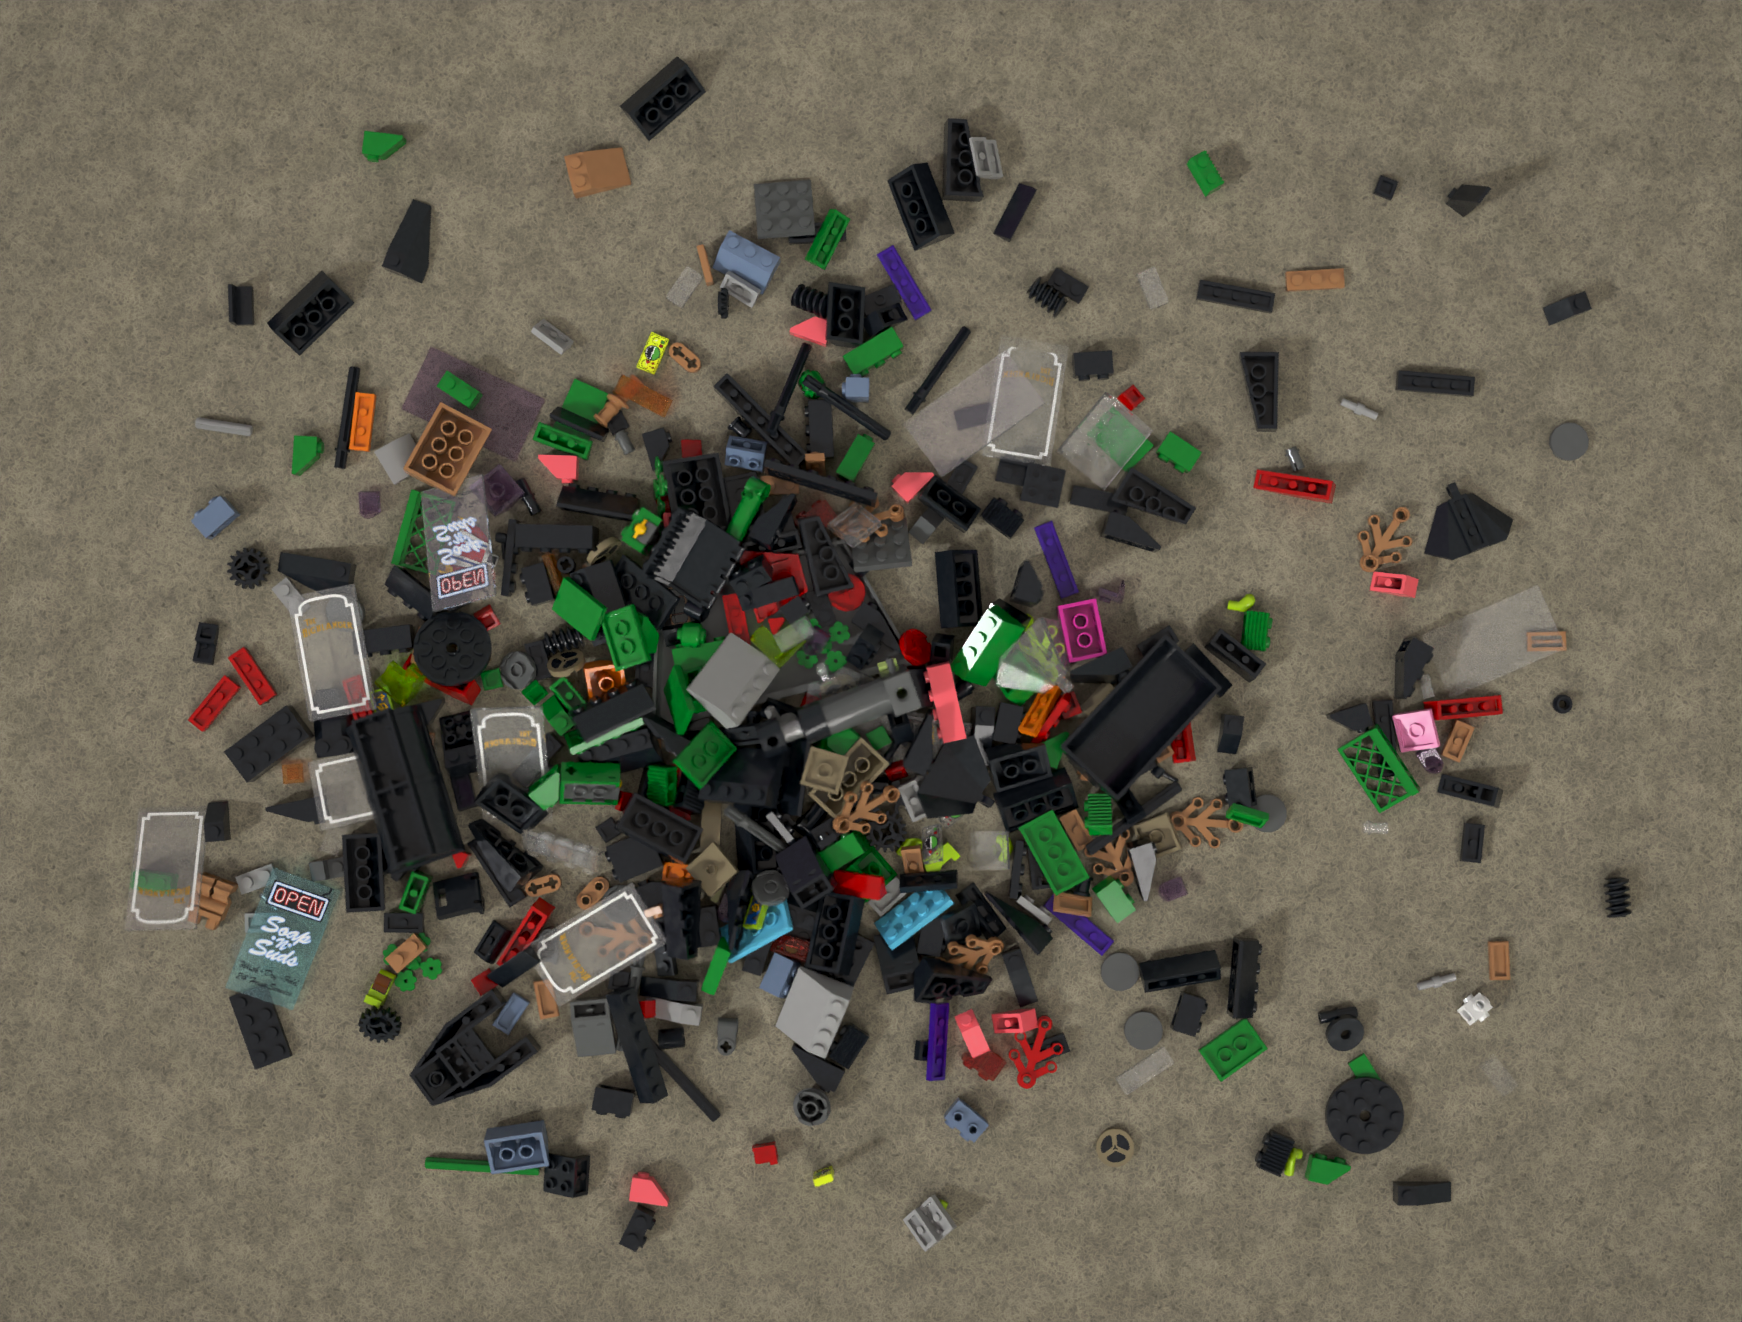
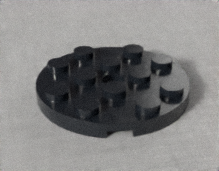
M443 612L437 614L420 627L414 638L413 656L418 669L427 679L439 685L460 686L473 681L485 670L491 658L492 644L487 629L481 621L468 613ZM450 645L458 646L457 652L450 653L447 651Z
M1354 1077V1079L1348 1080L1345 1083L1342 1082L1331 1093L1326 1104L1325 1119L1331 1135L1343 1148L1358 1154H1372L1384 1150L1396 1140L1403 1126L1404 1109L1397 1093L1384 1081L1374 1077ZM1364 1110L1369 1111L1370 1117L1361 1120L1360 1113Z

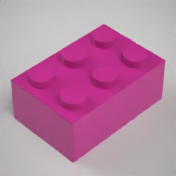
M1096 598L1056 607L1067 663L1101 657L1107 654Z

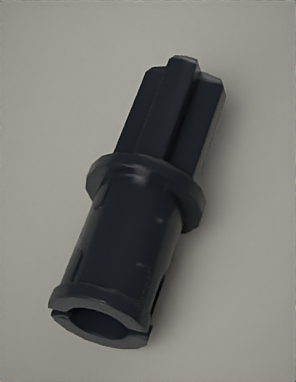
M525 478L517 480L515 484L522 496L521 501H524L530 515L533 516L541 512L542 510L536 501L535 493H532Z
M1354 1006L1341 1009L1335 1007V1010L1318 1012L1320 1024L1331 1022L1334 1019L1337 1020L1341 1015L1358 1017V1011Z

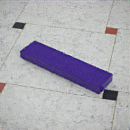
M894 245L878 253L877 257L891 281L895 284L898 293L914 320L916 321L931 312V308Z
M1050 521L1034 527L1060 598L1063 599L1079 593L1053 522Z
M1054 893L1043 905L1101 956L1113 944L1114 941L1085 916L1054 912Z
M948 1002L930 1004L926 1080L928 1081L945 1080L949 1019Z

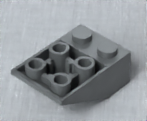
M606 996L572 999L570 1001V1013L577 1056L615 1054L614 1022Z

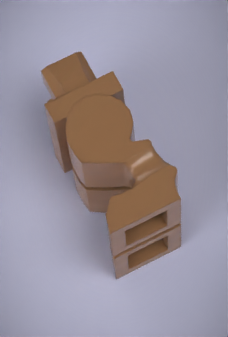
M207 872L199 873L196 879L193 910H188L190 911L188 921L199 924L202 916L208 918L205 927L216 930L220 922L226 918L232 903L229 896L237 890L238 884L224 878L220 879L221 877ZM191 899L187 908H191Z

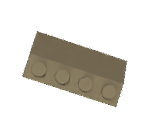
M862 737L844 755L849 757L838 795L815 788L808 793L834 819L842 814L846 803L844 800L846 792L852 791L858 798L862 793L860 789L861 783L864 781L872 783L889 765Z

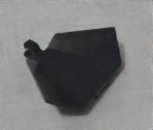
M1451 483L1446 487L1451 499L1436 508L1424 554L1455 560L1507 540L1513 519L1473 493L1461 495L1456 483Z
M972 735L966 737V739L944 743L936 759L933 761L934 765L931 771L926 773L925 779L917 791L918 799L927 819L972 814L977 802L987 808H991L995 800L982 794L991 778L975 736Z

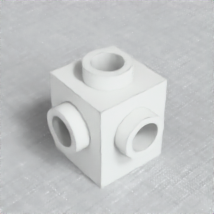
M1479 992L1475 996L1471 993L1463 1000L1465 1004L1457 1011L1469 1025H1472L1478 1019L1480 1022L1490 1015L1488 1011L1493 1007L1490 1005L1488 998Z

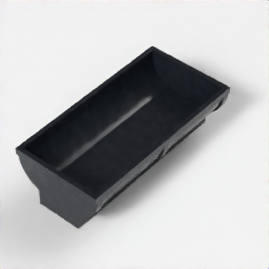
M1164 634L1061 744L1060 748L1069 758L1068 762L1095 788L1099 787L1118 801L1222 687L1168 635Z
M416 704L393 710L387 708L351 721L352 725L346 728V732L352 744L367 794V802L371 807L387 860L389 874L395 876L464 852L465 847L421 705Z

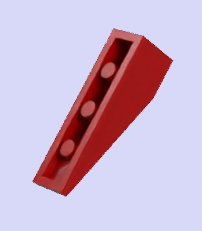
M1257 470L1253 488L1332 504L1336 484L1329 480Z
M412 653L410 654L401 669L402 671L471 706L473 705L481 691L475 680L460 686L436 684L427 679L420 672L417 665H413L410 662Z
M1501 695L1423 702L1424 709H1432L1434 720L1503 714Z
M539 897L529 909L496 964L501 966L504 962H507L532 945L556 907Z

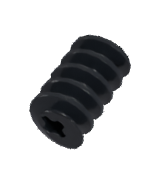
M1039 276L1027 291V293L1030 292L1029 299L1036 296L1035 303L1037 304L1042 301L1041 308L1048 305L1047 312L1050 313L1054 310L1053 317L1055 318L1067 304L1065 302L1066 295L1058 297L1060 291L1057 290L1053 293L1054 286L1046 288L1048 282L1045 281L1041 284L1042 277Z
M800 284L791 297V306L826 318L828 294L824 295L822 291L818 292L817 289H811L809 286L805 287L804 284Z
M567 626L565 633L562 628H559V634L552 630L551 636L544 632V638L542 639L547 656L550 655V650L553 654H557L558 649L561 653L564 652L565 647L570 651L572 650V644L576 649L580 647V643L585 647L583 635L575 628L571 630L569 626Z
M1623 877L1604 878L1609 881V883L1604 884V887L1610 888L1609 891L1604 893L1611 896V898L1605 900V902L1611 904L1606 910L1612 911L1611 914L1606 915L1607 918L1626 917V915L1631 914L1632 910L1626 908L1631 906V902L1626 901V899L1630 898V894L1624 893L1630 890V887L1624 885L1629 882V879Z

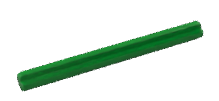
M426 1157L425 1159L426 1169L491 1173L489 1161L438 1157ZM540 1167L505 1172L503 1174L538 1176Z

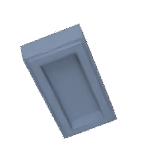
M513 992L492 1025L509 1035L530 1002Z

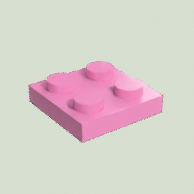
M1431 708L1397 713L1392 716L1401 752L1440 746Z

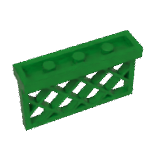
M411 489L391 564L437 576L442 555H438L436 560L434 555L438 554V551L432 553L428 543L437 539L438 535L434 532L436 536L425 541L421 531L428 527H431L433 530L432 525L441 520L448 527L452 523L454 515L452 511L454 510L451 507L450 513L442 516L439 512L441 518L431 523L425 513L434 508L438 512V506L434 505V508L424 511L420 503L422 497L430 499L433 505V500L439 501L442 504H450L452 507H456L457 502L451 500L443 502L441 501V499L444 500L443 498ZM424 515L429 525L419 530L415 521L416 518ZM449 516L448 522L446 523L444 518ZM419 533L424 543L413 548L410 539ZM440 542V550L445 548L446 542ZM426 545L431 555L420 560L415 550ZM414 552L418 562L413 565L405 564L406 555ZM433 557L436 562L434 571L426 569L422 562ZM421 564L423 568L416 567V565Z
M1376 724L1370 730L1337 749L1379 814L1409 796L1419 793L1420 787L1379 724ZM1368 735L1373 740L1372 748L1361 746L1362 739ZM1348 747L1358 748L1356 758L1347 756L1344 750ZM1360 749L1371 752L1369 761L1358 759ZM1373 752L1382 754L1384 757L1383 765L1371 762ZM1357 762L1368 764L1366 774L1359 773L1356 770ZM1370 765L1382 768L1380 777L1368 775ZM1384 768L1394 772V780L1382 778ZM1367 778L1379 781L1377 790L1368 788L1366 785ZM1381 781L1392 784L1391 793L1379 791ZM1394 786H1403L1407 793L1401 796L1393 794ZM1378 794L1388 796V804L1381 807L1377 802Z

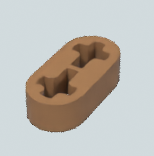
M673 343L670 346L669 354L671 358L687 372L696 373L700 370V359L681 343ZM681 347V352L685 356L683 358L678 354L674 356L675 352L673 349ZM688 358L691 361L696 360L695 364L697 365V367L688 368L689 364L686 361V359Z
M557 874L542 876L528 881L525 891L531 897L554 892L561 887L562 880ZM550 877L558 881L555 884L556 888H553L552 885L545 886V883L550 881ZM532 883L535 885L542 884V888L537 889V893L529 889Z

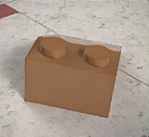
M622 147L584 151L564 156L573 194L576 199L632 185Z

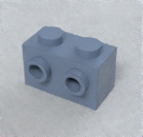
M851 374L850 377H846V382H842V397H846L848 402H869V378H862L860 374Z
M730 435L726 446L724 465L762 472L766 458L767 442Z
M223 496L212 498L208 502L209 505L205 509L198 510L191 520L207 539L212 540L241 515L227 498Z
M775 952L759 988L778 998H786L801 963L782 953Z
M959 1097L944 1114L946 1119L944 1122L952 1129L956 1127L960 1131V1136L966 1141L971 1140L975 1142L989 1126L987 1120Z

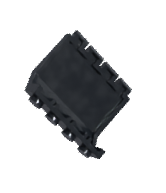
M678 507L673 512L669 525L663 529L661 539L654 545L650 558L643 564V570L640 575L647 579H655L671 587L700 608L707 607L711 609L718 598L713 593L720 594L727 583L723 575L728 578L731 576L737 565L732 561L733 558L739 561L746 549L741 546L742 541L710 520L688 509Z

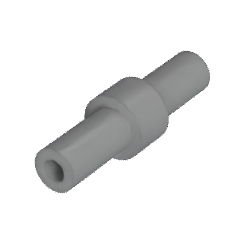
M1345 398L1340 403L1341 406L1353 410V413L1360 416L1365 415L1376 420L1379 414L1366 408L1364 404L1359 402L1356 404Z
M1454 973L1441 977L1437 975L1431 977L1430 980L1417 983V988L1420 991L1431 987H1442V984L1456 981V976Z

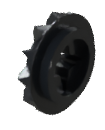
M721 288V292H718V315H721V319H726L729 314V296L727 288Z

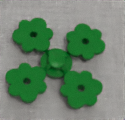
M656 456L655 474L657 479H653L654 500L658 499L657 514L661 519L662 513H665V502H662L660 496L665 495V491H667V479H664L663 474H660L663 473L662 461Z
M815 618L810 619V621L804 620L803 626L800 627V633L805 635L807 640L811 638L817 640L815 642L816 649H810L806 646L803 650L797 652L799 665H804L807 669L812 668L813 664L818 662L816 656L819 652L822 654L827 653L828 659L825 660V664L829 665L831 672H835L837 669L843 670L844 664L847 663L845 660L846 656L842 655L841 651H836V653L830 651L832 648L831 641H837L841 644L844 640H848L850 638L849 627L837 621L834 623V627L829 628L831 633L829 638L825 636L820 637L822 626L818 625V620Z
M424 932L416 933L427 946L430 945L431 940L429 937H425ZM390 944L383 951L385 956L384 963L387 965L390 964L385 958L398 948L395 944ZM418 956L406 966L409 970H406L404 973H398V978L394 981L395 986L400 987L402 992L414 990L417 978L413 976L411 970H417L419 967L423 970L422 975L424 977L428 976L429 979L435 980L438 974L442 973V968H440L442 962L439 959L434 960L430 957L427 961L421 963V957Z

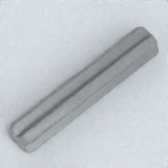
M200 417L195 420V427L197 429L242 436H251L253 433L251 425Z

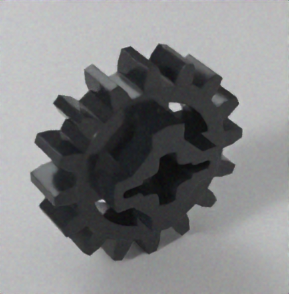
M243 548V553L237 550L236 557L230 556L233 562L227 563V565L231 566L227 573H232L229 579L232 581L236 580V586L242 584L243 589H247L248 586L250 589H255V585L261 587L260 581H267L265 574H270L269 571H266V568L271 567V565L265 563L268 557H261L263 552L258 551L256 553L254 548H251L250 552L248 548ZM252 556L255 557L259 561V563H255L253 561ZM249 565L254 567L252 569H249V572L243 570L248 568ZM238 574H242V575L244 576V579H246V581H244L243 579H241Z
M888 810L885 813L888 819L886 823L867 822L871 826L870 835L866 837L867 839H872L870 845L876 844L877 851L882 847L885 853L887 848H890L893 852V846L895 845L900 848L899 841L905 842L902 835L907 834V831L902 830L906 826V824L900 823L902 817L896 819V813L894 812L891 816ZM894 822L899 827V833L893 829ZM891 823L889 826L891 834H887L882 840L883 832L881 829H885ZM873 829L879 833L878 841L873 835ZM892 838L895 840L893 843L884 844L888 839Z
M374 1005L372 1010L366 1008L365 1013H361L358 1026H360L359 1031L364 1032L363 1037L369 1036L370 1041L377 1039V1043H380L381 1040L387 1043L388 1038L394 1040L395 1036L399 1035L402 1022H400L401 1017L396 1016V1011L390 1012V1007L384 1009L383 1005H381L377 1009Z

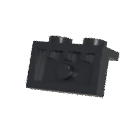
M1012 455L1000 457L995 481L1023 487L1027 465L1035 461L1031 459L1019 461Z

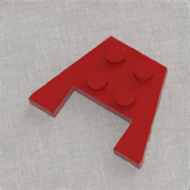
M745 551L740 558V563L743 564L763 554L773 568L771 581L794 576L800 592L797 596H802L808 592L798 553ZM797 596L755 608L754 612L757 623H761L764 619L776 613L780 607Z

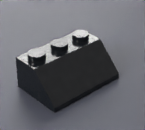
M834 282L828 283L825 340L836 346L856 348L863 344L865 287Z
M936 475L918 497V500L925 506H928L963 533L967 532L981 511L980 507Z
M396 565L393 566L384 584L389 588L387 591L391 595L401 597L403 599L402 603L409 609H416L418 611L417 615L424 621L431 619L442 611L446 606L444 600L439 601L438 595L404 568Z

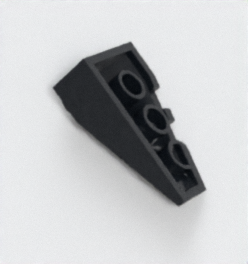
M413 199L382 264L386 271L421 284L429 267L430 205Z

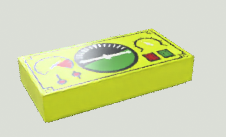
M651 332L636 367L655 375L670 340Z
M832 1166L815 1171L813 1174V1182L816 1187L834 1180Z

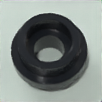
M1558 695L1554 698L1552 705L1557 713L1565 714L1571 710L1572 700L1567 695ZM1560 701L1565 702V706L1563 708L1559 706Z

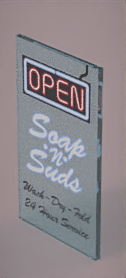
M273 867L225 988L293 1010L340 891Z

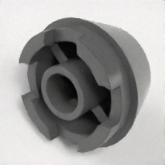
M806 1088L796 1095L793 1102V1110L799 1122L807 1126L822 1124L828 1119L831 1104L824 1091L817 1088Z

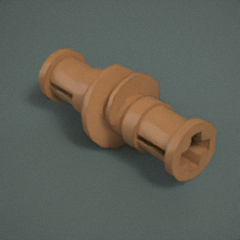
M631 374L629 376L630 379L624 386L620 387L618 392L613 390V394H608L607 399L609 402L604 405V408L598 414H594V419L606 428L608 426L607 423L619 413L622 407L629 409L626 402L633 397L639 388L644 387V384L635 375Z

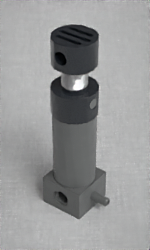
M891 656L887 657L885 661L888 670L879 672L880 678L822 700H816L797 707L798 716L789 721L779 724L777 717H773L754 724L766 758L768 759L789 751L787 743L804 736L807 737L809 744L892 712L897 717L921 708L905 664L895 666L893 658Z

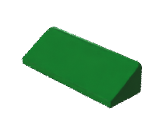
M830 209L805 257V261L825 270L850 218L836 209Z
M541 422L538 423L532 439L535 442L587 461L593 441Z
M723 936L719 940L701 987V991L711 995L716 993L731 954L728 943Z

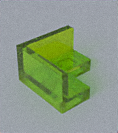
M790 624L776 637L761 625L749 638L779 668L806 642Z
M393 660L388 664L385 672L375 680V685L401 707H404L419 693L426 677L414 663L407 670H404Z

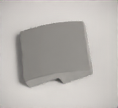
M986 137L969 138L976 176L985 179L1002 178L1003 173L996 140H986Z
M410 433L374 451L394 485L410 477L403 470L416 446Z
M918 775L897 787L912 822L926 817L917 796V791L924 781L925 775Z
M936 1195L930 1196L921 1206L915 1208L903 1219L925 1252L957 1227Z

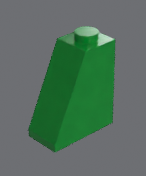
M866 434L862 436L857 435L836 471L838 478L855 483L875 446V443L872 442L873 438Z

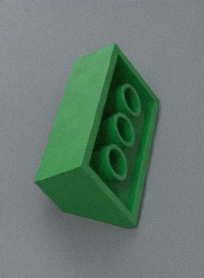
M995 604L987 609L950 665L951 671L965 681L986 687L1026 627Z

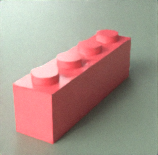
M949 661L927 666L924 676L926 683L930 682L931 690H928L930 702L934 701L936 707L932 711L934 720H939L940 727L937 728L939 739L943 738L944 743L966 739Z

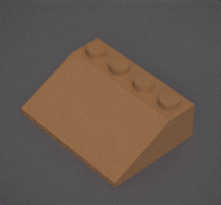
M440 402L403 470L406 474L455 497L492 429Z

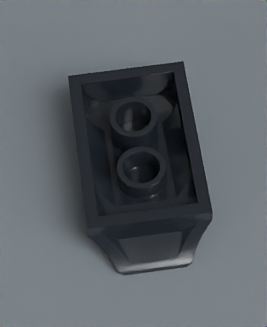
M339 688L316 690L312 699L313 706L319 707V711L350 705L347 695ZM351 708L317 714L316 710L312 711L315 733L314 750L317 758L354 754L350 738L346 732V728L352 725L351 721H353Z
M505 773L496 774L481 789L474 802L519 834H522L528 828L536 827L549 814L546 810L544 811L527 793L514 785L511 777Z

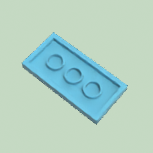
M945 890L914 892L877 920L874 925L888 946L894 950L951 907L954 902Z
M787 899L779 905L768 906L761 930L744 928L737 955L731 952L728 959L729 963L741 959L793 930ZM727 924L720 928L721 935L725 937L729 946V931Z

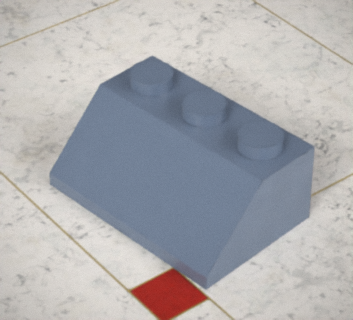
M729 230L720 246L713 269L724 275L730 270L762 290L760 294L763 295L781 260L779 256Z
M544 1120L488 1128L486 1130L484 1143L491 1174L549 1166L548 1136Z

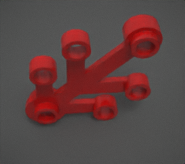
M1041 1015L1037 1019V1027L1039 1029L1032 1050L1026 1040L1025 1032L1023 1033L1024 1038L1021 1040L1017 1038L1018 1033L1014 1035L1028 1059L1026 1068L1020 1059L1018 1049L1013 1048L1008 1053L1009 1058L1014 1061L1019 1071L1017 1082L1019 1086L1025 1089L1033 1087L1036 1083V1078L1048 1072L1054 1073L1057 1070V1065L1052 1060L1047 1061L1045 1066L1034 1070L1036 1063L1053 1054L1059 1055L1063 1052V1046L1059 1042L1053 1043L1051 1047L1040 1052L1046 1031H1049L1052 1027V1020L1047 1015ZM1042 1021H1048V1026L1042 1027ZM1056 1045L1061 1047L1058 1052L1054 1051V1046ZM1013 1051L1018 1053L1016 1058L1011 1057ZM1051 1063L1055 1065L1053 1070L1048 1069V1065ZM1029 1076L1030 1081L1024 1082L1023 1078Z

